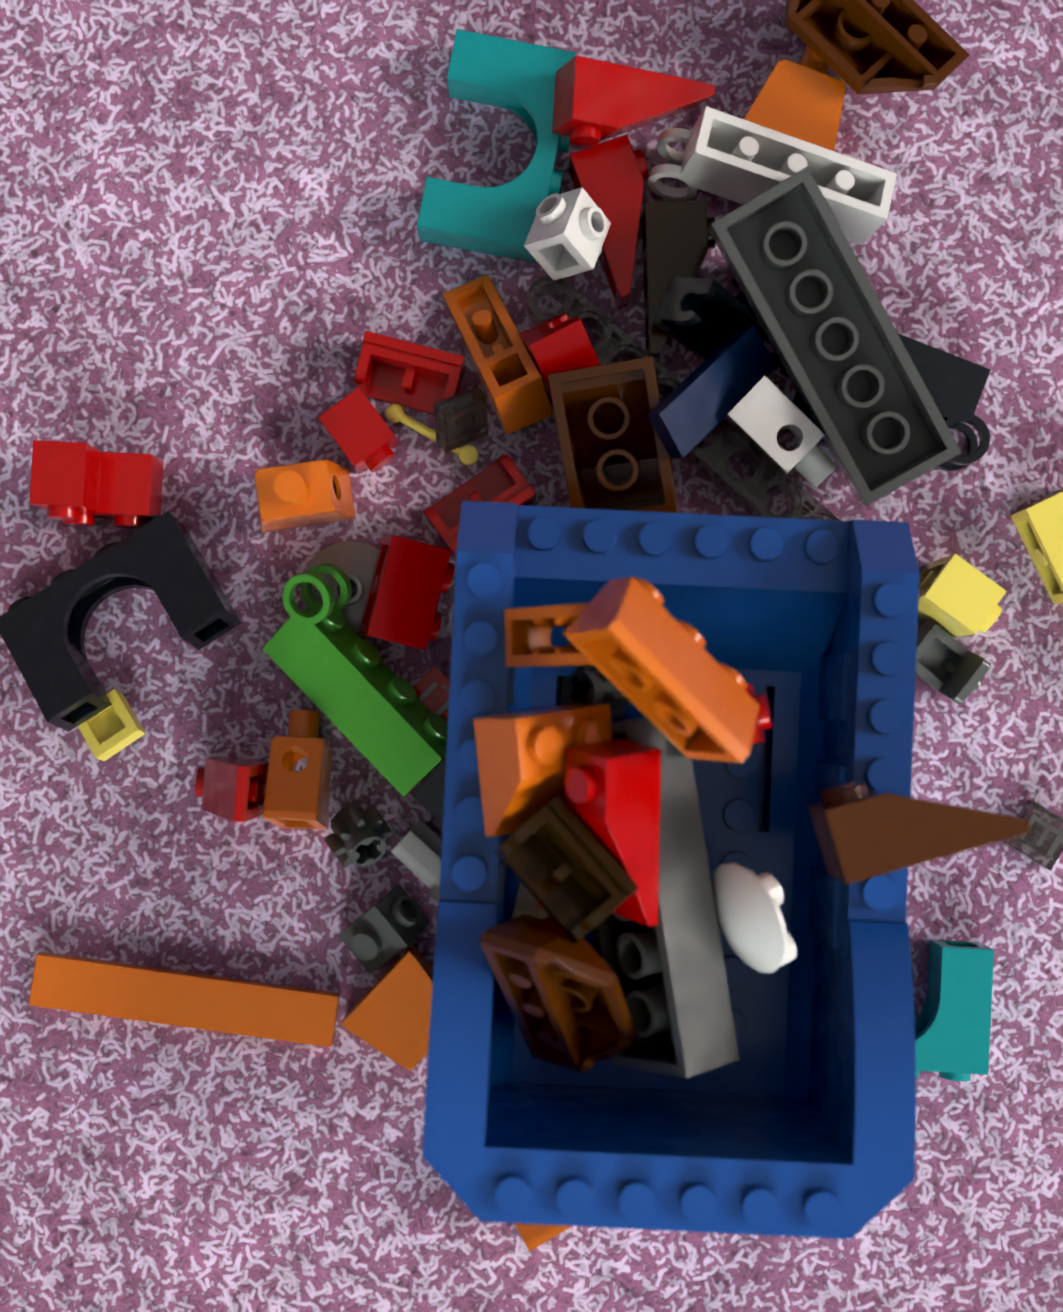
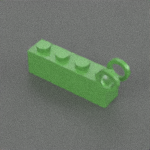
M323 563L316 565L307 572L292 577L285 584L282 599L285 610L290 618L262 649L404 797L446 757L448 723L441 716L433 714L417 698L413 686L405 679L396 676L381 660L379 651L370 642L362 640L348 626L343 613L340 611L349 603L352 593L351 583L346 573L333 564ZM318 573L329 574L338 582L340 598L335 605L334 593L330 584ZM300 582L301 594L308 608L302 611L298 608L294 599L295 588ZM312 584L319 589L323 603L315 597Z

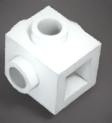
M583 187L562 194L554 193L546 197L538 205L536 217L524 247L553 281L594 269L596 261L602 252V246L611 222Z

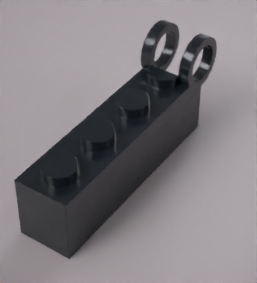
M898 334L948 428L961 432L968 442L966 456L957 455L948 460L949 462L946 461L937 467L945 471H957L979 460L989 447L990 433L984 421L974 415L991 369ZM775 352L772 358L773 363L781 367L780 373L783 376L789 378ZM965 423L972 425L977 430L979 435V446L974 431Z

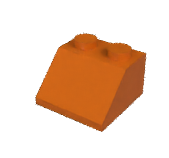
M564 704L473 719L485 836L495 837L514 833L557 795L565 802L566 748L613 740L610 704Z

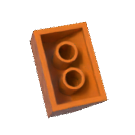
M633 576L608 581L563 632V635L688 759L743 763L751 751L759 704L745 691L747 683L744 678L730 666L723 663L718 664L704 649L706 641L702 635L689 624L683 621L677 622L662 606L664 603L663 596L650 583L641 578L635 579Z

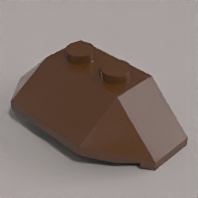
M786 0L785 24L858 95L935 90L970 55L914 0Z
M521 914L484 931L479 943L532 1057L583 1074L593 1067L594 1062L606 1060L633 1044L637 1033L617 976L584 937L574 944L551 917H546L544 920L527 914Z

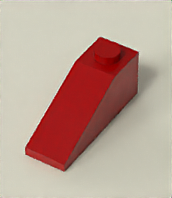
M576 55L556 71L552 133L569 136L570 142L576 145H597L600 141L695 108L715 95V85Z
M626 134L571 153L569 157V174L574 188L583 187L611 222L599 258L618 309L627 307L631 293L644 180L649 178L647 164L641 149L633 150Z
M621 738L566 748V774L564 778L566 805L639 887L612 913L649 927L657 925L661 749Z
M218 756L206 758L205 767L200 766L198 768L195 783L196 796L202 797L201 810L236 822H246L263 815L269 761Z

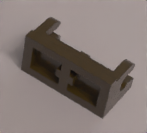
M559 795L555 796L495 850V853L574 944L590 930L598 926L639 889Z

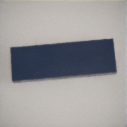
M755 324L741 326L647 414L671 459L684 458L764 376L767 377L776 368Z

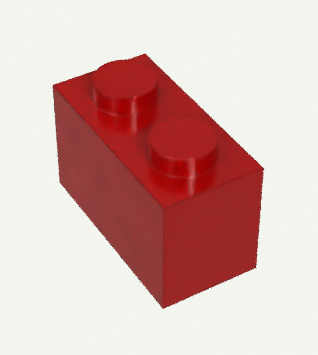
M383 535L358 633L426 650L428 640L434 641L440 629L442 614L436 611L441 591L447 592L452 582L454 563L449 562L451 550L396 535Z

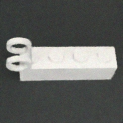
M707 106L691 130L671 128L664 130L659 135L656 146L659 155L675 164H660L653 167L649 174L648 186L655 194L665 199L674 201L689 200L696 195L697 189L744 205L808 166L848 241L862 245L888 219L897 173ZM674 141L687 143L686 152L676 151L667 143ZM659 178H676L688 186L684 188L670 187L663 184Z

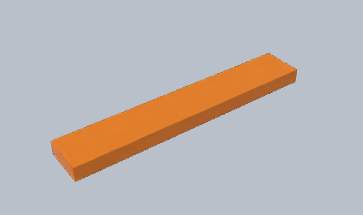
M40 952L36 954L29 1005L332 1047L340 993Z

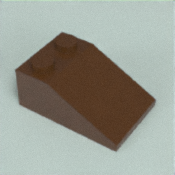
M653 356L548 374L571 508L677 513L678 503L671 459L647 416L661 402Z
M854 781L820 790L822 801L807 805L827 873L845 884L865 880L1032 832L1028 819L868 790L865 783L855 785Z

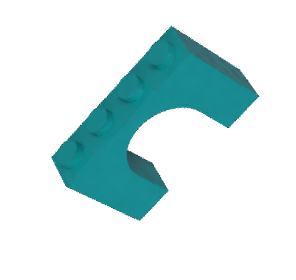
M456 29L447 74L449 97L504 108L516 114L531 130L535 139L536 150L532 161L521 175L506 184L496 187H477L426 177L417 222L420 241L537 263L524 247V243L536 217L538 205L549 195L554 193L560 194L564 171L555 168L559 151L565 153L569 151L570 137L552 133L555 76L558 69L576 56V52Z
M929 939L927 995L924 1006L915 1020L916 1078L919 1077L920 1071L939 1072V1077L951 1081H970L971 1074L988 1075L994 949L980 942Z

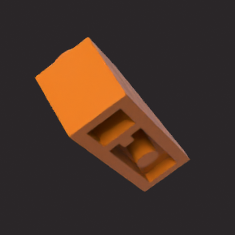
M488 274L443 293L442 295L506 435L552 416L542 377Z

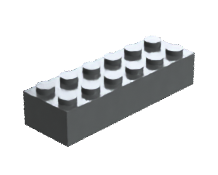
M808 166L711 224L709 232L812 420L824 434L823 440L859 503L867 506L962 453Z
M646 717L612 721L613 739L621 738L661 749L658 924L649 927L611 913L591 930L594 950L616 974L637 1033L632 1045L611 1057L612 1065L614 1067L690 1078L739 1060L735 1034L736 1028L732 1016L726 966L720 941L717 909L714 903L708 865V852L705 847L699 809V796L696 790L692 759H688Z

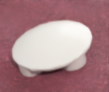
M737 863L721 864L712 874L711 884L714 903L717 909L718 926L730 948L747 966L759 973H773L781 966L793 961L796 958L797 950L793 938L786 931V925L779 908L783 903L784 895L777 879L768 872L757 876L753 871Z

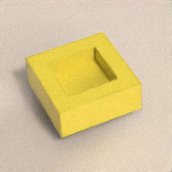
M116 689L106 694L112 704L111 706L78 726L95 758L101 761H106L146 734L125 696Z

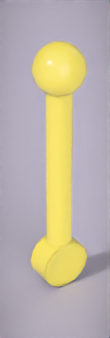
M391 404L386 408L385 416L389 422H401L459 455V459L464 465L470 466L477 462L479 456L474 446L459 445L405 414L403 407L399 404Z

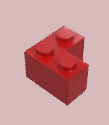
M33 440L29 504L46 510L47 518L63 520L65 525L93 527L95 518L114 519V527L137 529L139 524L147 518L161 515L164 462L153 454L101 452L91 445L82 442Z

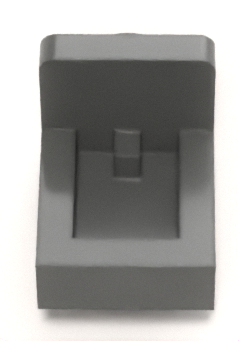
M925 619L917 630L916 676L936 692L957 704H962L969 695L979 688L983 676L989 670L991 664L983 657L969 651L936 623Z
M397 885L342 930L338 936L367 972L371 974L408 946L429 925V920L421 911L417 902L400 885Z

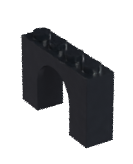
M169 511L162 515L147 518L139 524L135 532L119 542L104 545L96 551L92 559L76 569L66 570L52 579L49 586L33 596L15 601L9 606L8 612L0 616V634L48 723L70 732L112 705L87 659L84 647V637L88 621L95 609L109 596L131 588H143L154 591L180 637L198 650L241 624L189 532Z

